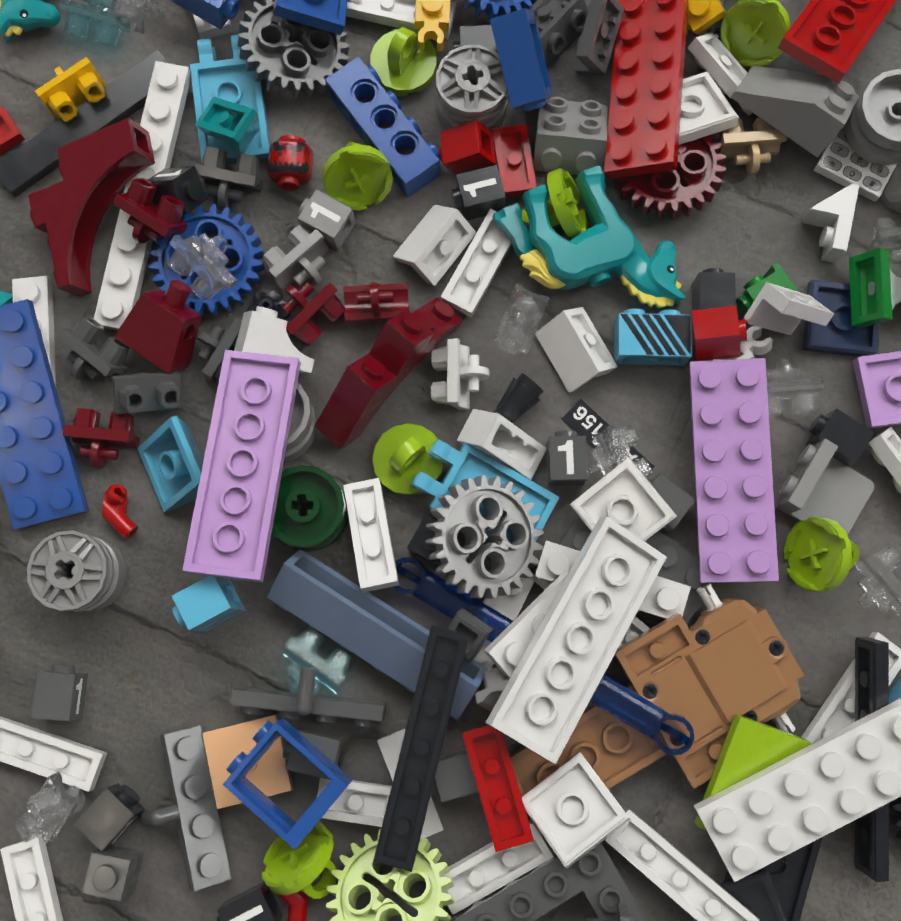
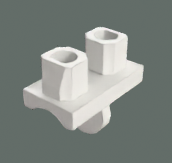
M458 338L447 339V346L432 350L431 363L433 369L436 371H447V381L432 383L431 399L438 404L452 405L458 410H469L470 392L479 391V380H485L490 377L489 368L479 366V355H470V348L461 345Z

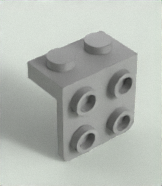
M561 97L546 99L547 104L539 108L533 159L534 171L552 172L561 168L568 171L569 174L579 175L583 170L598 165L602 169L607 144L608 107L593 100L575 102L567 101Z
M823 439L813 446L809 444L803 450L797 461L800 466L794 476L790 475L779 491V494L782 496L775 507L797 521H805L809 517L815 516L837 521L848 535L875 486L870 479L833 458L838 446L827 439Z

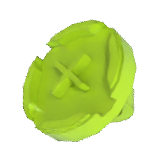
M739 0L729 9L721 23L722 43L734 58L738 60L740 65L744 67L769 65L783 53V51L778 49V46L791 28L788 12L777 0Z
M401 27L384 34L374 44L370 54V64L378 73L381 79L380 85L386 92L392 91L396 96H408L407 93L416 91L417 94L424 91L433 82L437 71L436 50L431 41L427 40L424 43V51H420L418 48V32Z
M350 141L346 147L333 153L324 164L322 182L328 196L355 211L368 209L367 205H371L374 202L377 205L385 199L391 191L393 176L389 161L381 151L368 145Z
M559 168L549 172L547 175V185L550 198L547 204V212L550 225L553 227L561 224L567 236L573 239L588 230L586 211L584 209L578 210L577 206L579 204L578 201H580V193L568 171ZM523 209L522 221L530 231L528 215L525 209Z
M407 423L394 426L382 434L375 445L372 461L375 474L384 487L400 495L422 494L423 492L410 486L416 474L420 471L438 481L443 472L444 462L428 454L434 442L438 440L434 433L423 426Z
M817 516L809 517L805 521L801 520L796 523L788 534L784 547V559H788L790 568L786 569L790 578L798 587L811 592L831 591L841 585L849 570L857 562L860 554L857 544L849 540L846 531L837 521Z
M318 821L295 850L278 836L265 854L263 863L266 865L265 872H262V879L275 894L285 896L302 891L313 899H321L329 894L326 890L327 886L335 885L337 880L331 873L332 870H337L334 863L330 860L334 847L333 835ZM323 871L320 881L316 885L311 886V883Z

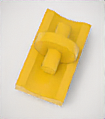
M85 57L64 72L58 66L54 69L58 76L35 90L56 120L61 118L67 122L77 116L78 109L76 107L84 101L88 100L89 102L96 103L104 98L105 91L103 88L107 85L89 59Z

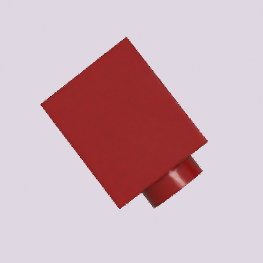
M477 119L440 132L441 147L439 153L441 155V162L454 173L461 174L496 165L493 132Z
M736 306L691 311L696 361L740 357V342L747 341L745 319L738 320Z

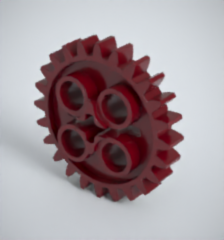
M714 133L680 144L676 170L615 178L614 188L622 189V200L632 197L631 209L638 207L640 204L643 205V215L645 216L653 209L656 210L657 219H661L665 211L669 212L672 220H675L679 210L686 217H689L692 206L701 211L704 202L711 203L715 192L720 190L726 168L723 167L726 155L720 154L722 143H713ZM659 186H667L669 187V189H664Z

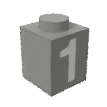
M317 189L310 199L306 198L298 211L299 223L312 232L317 229L324 236L325 244L339 251L356 224L352 208Z

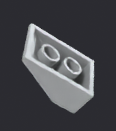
M753 65L731 98L818 158L847 122L859 95L855 93L854 88L849 83L843 80L838 84L830 78L819 74Z

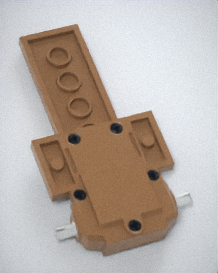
M711 583L705 584L703 588L700 587L696 591L707 608L702 611L701 616L690 629L681 614L676 613L617 649L614 656L629 683L584 710L556 764L525 746L509 754L521 797L580 752L608 789L670 752L689 785L695 789L711 779L735 713L761 723L773 719L778 729L788 733L789 731H795L796 728L786 712L800 700L801 693L798 679L805 675L765 608L752 607L747 601L738 598L719 600Z

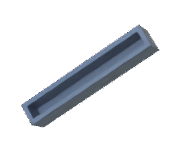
M299 549L283 564L267 598L278 604L284 611L292 613L309 624L312 629L323 633L340 644L346 651L356 654L379 672H383L401 683L408 691L415 693L430 631L369 592L363 593L358 585L303 550ZM464 658L450 714L456 720L459 719L483 680V673L488 671L487 667L476 660L469 662Z

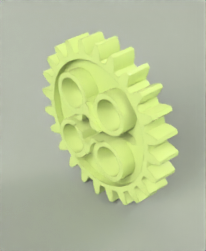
M379 829L378 840H379V836H380L381 829ZM368 834L364 835L365 846L363 848H360L355 843L350 844L354 853L351 858L340 855L339 858L345 865L343 871H331L339 881L337 885L327 886L326 889L336 897L335 900L326 904L328 910L338 913L330 921H388L395 915H401L402 921L451 920L449 914L443 910V906L454 904L455 900L451 895L444 893V891L454 887V882L451 878L442 877L450 868L446 862L437 863L442 854L437 848L429 851L431 843L426 837L419 842L412 872L394 867L390 873L380 875L379 868L381 863L373 861L378 840L373 841ZM370 874L389 891L395 892L405 903L418 911V915L416 917L410 916L391 899L385 898L378 889L363 879L364 875ZM415 882H426V889L420 897H409V890ZM371 892L369 904L361 910H356L357 898L362 893Z

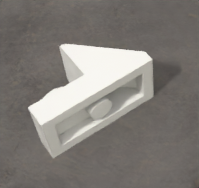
M851 184L816 204L801 220L802 223L824 228L819 240V247H823L821 261L836 263L847 251L859 185Z

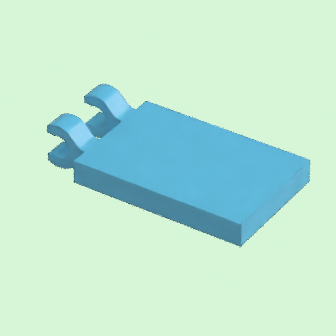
M238 35L231 36L234 58L218 61L215 47H212L211 38L197 40L200 63L190 64L196 121H198L213 97L253 108L258 113L260 128L244 154L255 156L259 160L268 159L270 140L262 80L259 82L254 81L256 70H245L247 60L240 59L239 57L241 47L237 46ZM197 127L201 161L205 148L208 146L225 150L227 152L226 164L237 162L238 153L224 140L204 134Z
M439 439L437 442H434L428 454L451 466L442 483L420 471L416 474L410 485L433 497L428 506L430 509L443 508L438 497L445 494L450 495L448 487L456 484L461 486V480L472 478L474 481L475 477L485 475L488 481L491 477L499 476L500 485L509 481L513 482L512 493L519 490L525 491L521 500L522 503L533 501L534 505L530 509L529 514L530 516L540 515L541 518L533 524L534 529L540 530L544 528L560 498L468 443H464L460 451ZM481 502L479 505V511L481 516L485 519L487 515L486 506ZM504 512L498 522H500L503 519ZM508 527L506 537L509 543H511L513 535Z

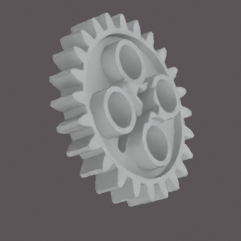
M485 475L475 477L474 481L472 478L461 480V486L456 484L448 487L450 495L445 494L438 497L443 508H433L430 511L438 519L437 522L426 524V528L435 532V537L427 539L426 544L436 545L437 549L429 555V559H440L441 561L435 572L437 574L448 572L449 575L445 584L455 585L459 583L457 593L468 594L471 590V598H482L484 595L486 599L497 598V594L500 596L510 595V587L522 588L523 585L520 577L531 578L533 576L527 566L539 564V560L533 555V551L543 550V546L535 542V537L544 534V531L534 529L533 525L541 517L540 515L530 516L529 514L530 509L534 505L533 501L522 503L521 500L525 491L519 490L512 493L513 482L509 481L500 485L499 476L491 477L488 481ZM481 502L486 506L487 515L485 519L481 516L479 511V505ZM504 512L503 519L500 522H498ZM508 527L513 535L511 543H509L506 537ZM459 530H461L465 535V544L463 548L458 544L457 534ZM470 553H472L467 563L466 558ZM487 555L492 562L490 572L485 569L484 565Z

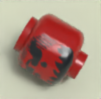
M284 135L270 145L267 174L272 181L278 183L279 188L295 191L299 189V186L305 185L311 180L313 150L306 144L303 138L295 135Z

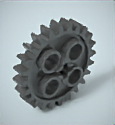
M263 0L262 5L254 1L252 10L245 11L244 19L240 21L237 46L241 47L239 57L240 59L247 60L245 70H256L254 79L256 82L266 79V90L268 91L275 85L278 86L279 95L282 97L286 90H291L294 99L298 98L299 91H303L308 99H311L314 89L320 95H323L326 88L325 79L347 65L349 59L347 54L350 45L345 43L347 32L343 31L341 35L281 18L273 15L275 1Z

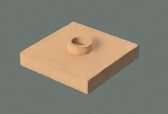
M278 714L202 733L217 809L242 803L223 785L231 775L226 769L242 751L246 755L250 753L257 744L252 738L268 720L272 724L278 721ZM282 736L275 741L246 776L267 797L294 789L290 770L286 769L288 759L283 758L285 745Z

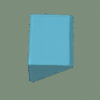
M173 416L137 448L164 513L196 500L204 460L190 426L178 416Z

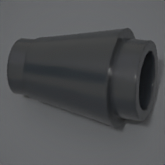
M521 373L517 379L513 377L497 405V409L493 413H498L513 423L541 401L539 396L544 391L528 376Z

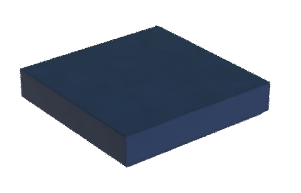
M811 279L807 285V295L812 296L833 312L834 315L826 326L805 320L803 350L856 357L878 354L880 323L864 328L852 326L850 284Z

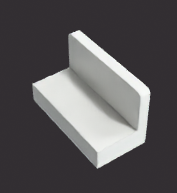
M434 205L395 252L393 257L398 262L411 265L427 284L435 286L476 235V231L458 209Z
M766 282L743 319L748 324L791 335L801 319L826 326L834 313L810 295Z
M583 307L563 310L536 332V337L568 392L576 391L592 378L606 375L618 367Z

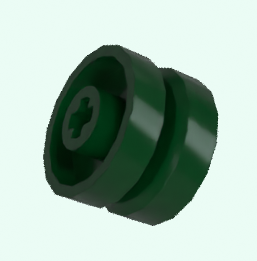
M300 465L282 471L272 528L273 536L296 550L301 549L313 552L329 547L340 538L347 527L349 516L345 493L330 474L318 467ZM311 504L313 510H307L308 515L303 516V507Z

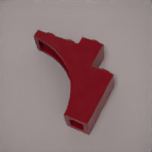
M129 118L57 148L60 162L59 172L63 181L28 195L31 207L30 217L34 227L48 233L47 243L52 255L54 265L53 276L57 287L79 297L92 293L90 281L91 253L98 227L106 210L116 194L133 177L150 165L155 164L149 131Z
M435 298L412 313L406 309L386 321L369 353L347 366L314 427L340 450L361 436L374 415L399 384L437 345L459 328L463 319L454 312L449 304L442 302L439 298Z

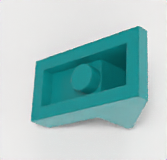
M217 97L212 98L195 124L204 134L224 140L233 150L240 154H244L260 128L258 113L253 108Z

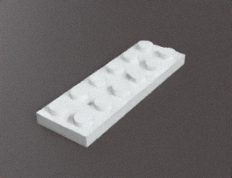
M600 516L485 723L556 764L667 557L609 517Z
M901 698L693 805L734 882L901 797Z

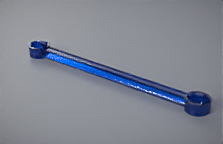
M405 557L395 561L397 573L418 584L412 590L403 589L400 585L393 586L397 592L413 595L452 620L461 608H464L493 629L487 641L492 643L513 622L510 618L478 599L471 598V595L457 593L458 588L456 586L446 585V580L427 570L425 564L420 560ZM408 562L415 564L421 572V577L402 567V565ZM603 675L589 702L654 740L664 753L681 755L691 748L694 741V730L689 720L680 714L665 711L615 680ZM670 719L682 722L689 731L690 736H686L666 724L665 721ZM659 729L675 737L685 745L678 749L666 747L658 737Z

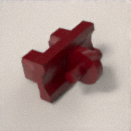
M144 178L133 179L127 193L116 194L113 201L115 206L131 215L127 222L134 227L132 238L138 243L143 244L149 239L159 242L162 236L169 237L173 232L184 234L188 226L187 223L181 220L185 203L175 197L166 195L162 196L159 204L156 205L152 202L157 187Z
M308 282L299 290L290 284L284 289L290 299L282 308L288 314L297 306L302 309L287 323V334L289 337L294 335L307 346H310L323 333L309 319L317 310L330 323H333L345 311V307L335 295L338 290L331 282L310 302L306 298L314 291V288Z
M370 282V285L343 286L346 324L385 322L406 309L409 311L407 283L378 284V282Z
M77 408L73 425H64L62 436L72 437L75 443L92 444L91 447L81 446L80 456L90 457V463L93 468L103 469L107 459H118L119 450L110 449L108 446L135 449L139 447L140 438L133 434L134 416L131 414H115L114 411L111 412L108 429L98 428L100 412L93 409Z

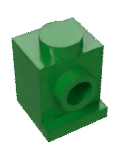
M778 262L772 265L764 276L760 274L743 286L745 292L736 299V306L743 316L746 315L766 282L798 292Z

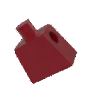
M171 280L167 291L159 289L145 292L140 296L114 338L168 374L188 368L201 322L200 313L186 305L191 288L181 281Z

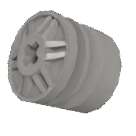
M463 45L451 50L441 60L436 71L437 115L443 128L447 130L475 119L491 131L494 128H500L507 115L509 94L499 55L493 49L482 45Z
M73 530L56 532L43 539L32 551L27 565V583L34 597L46 607L59 611L77 613L98 612L116 600L122 593L126 581V563L115 546L109 541ZM71 564L75 565L72 570L69 568ZM72 572L74 576L72 578H68L67 576H69Z

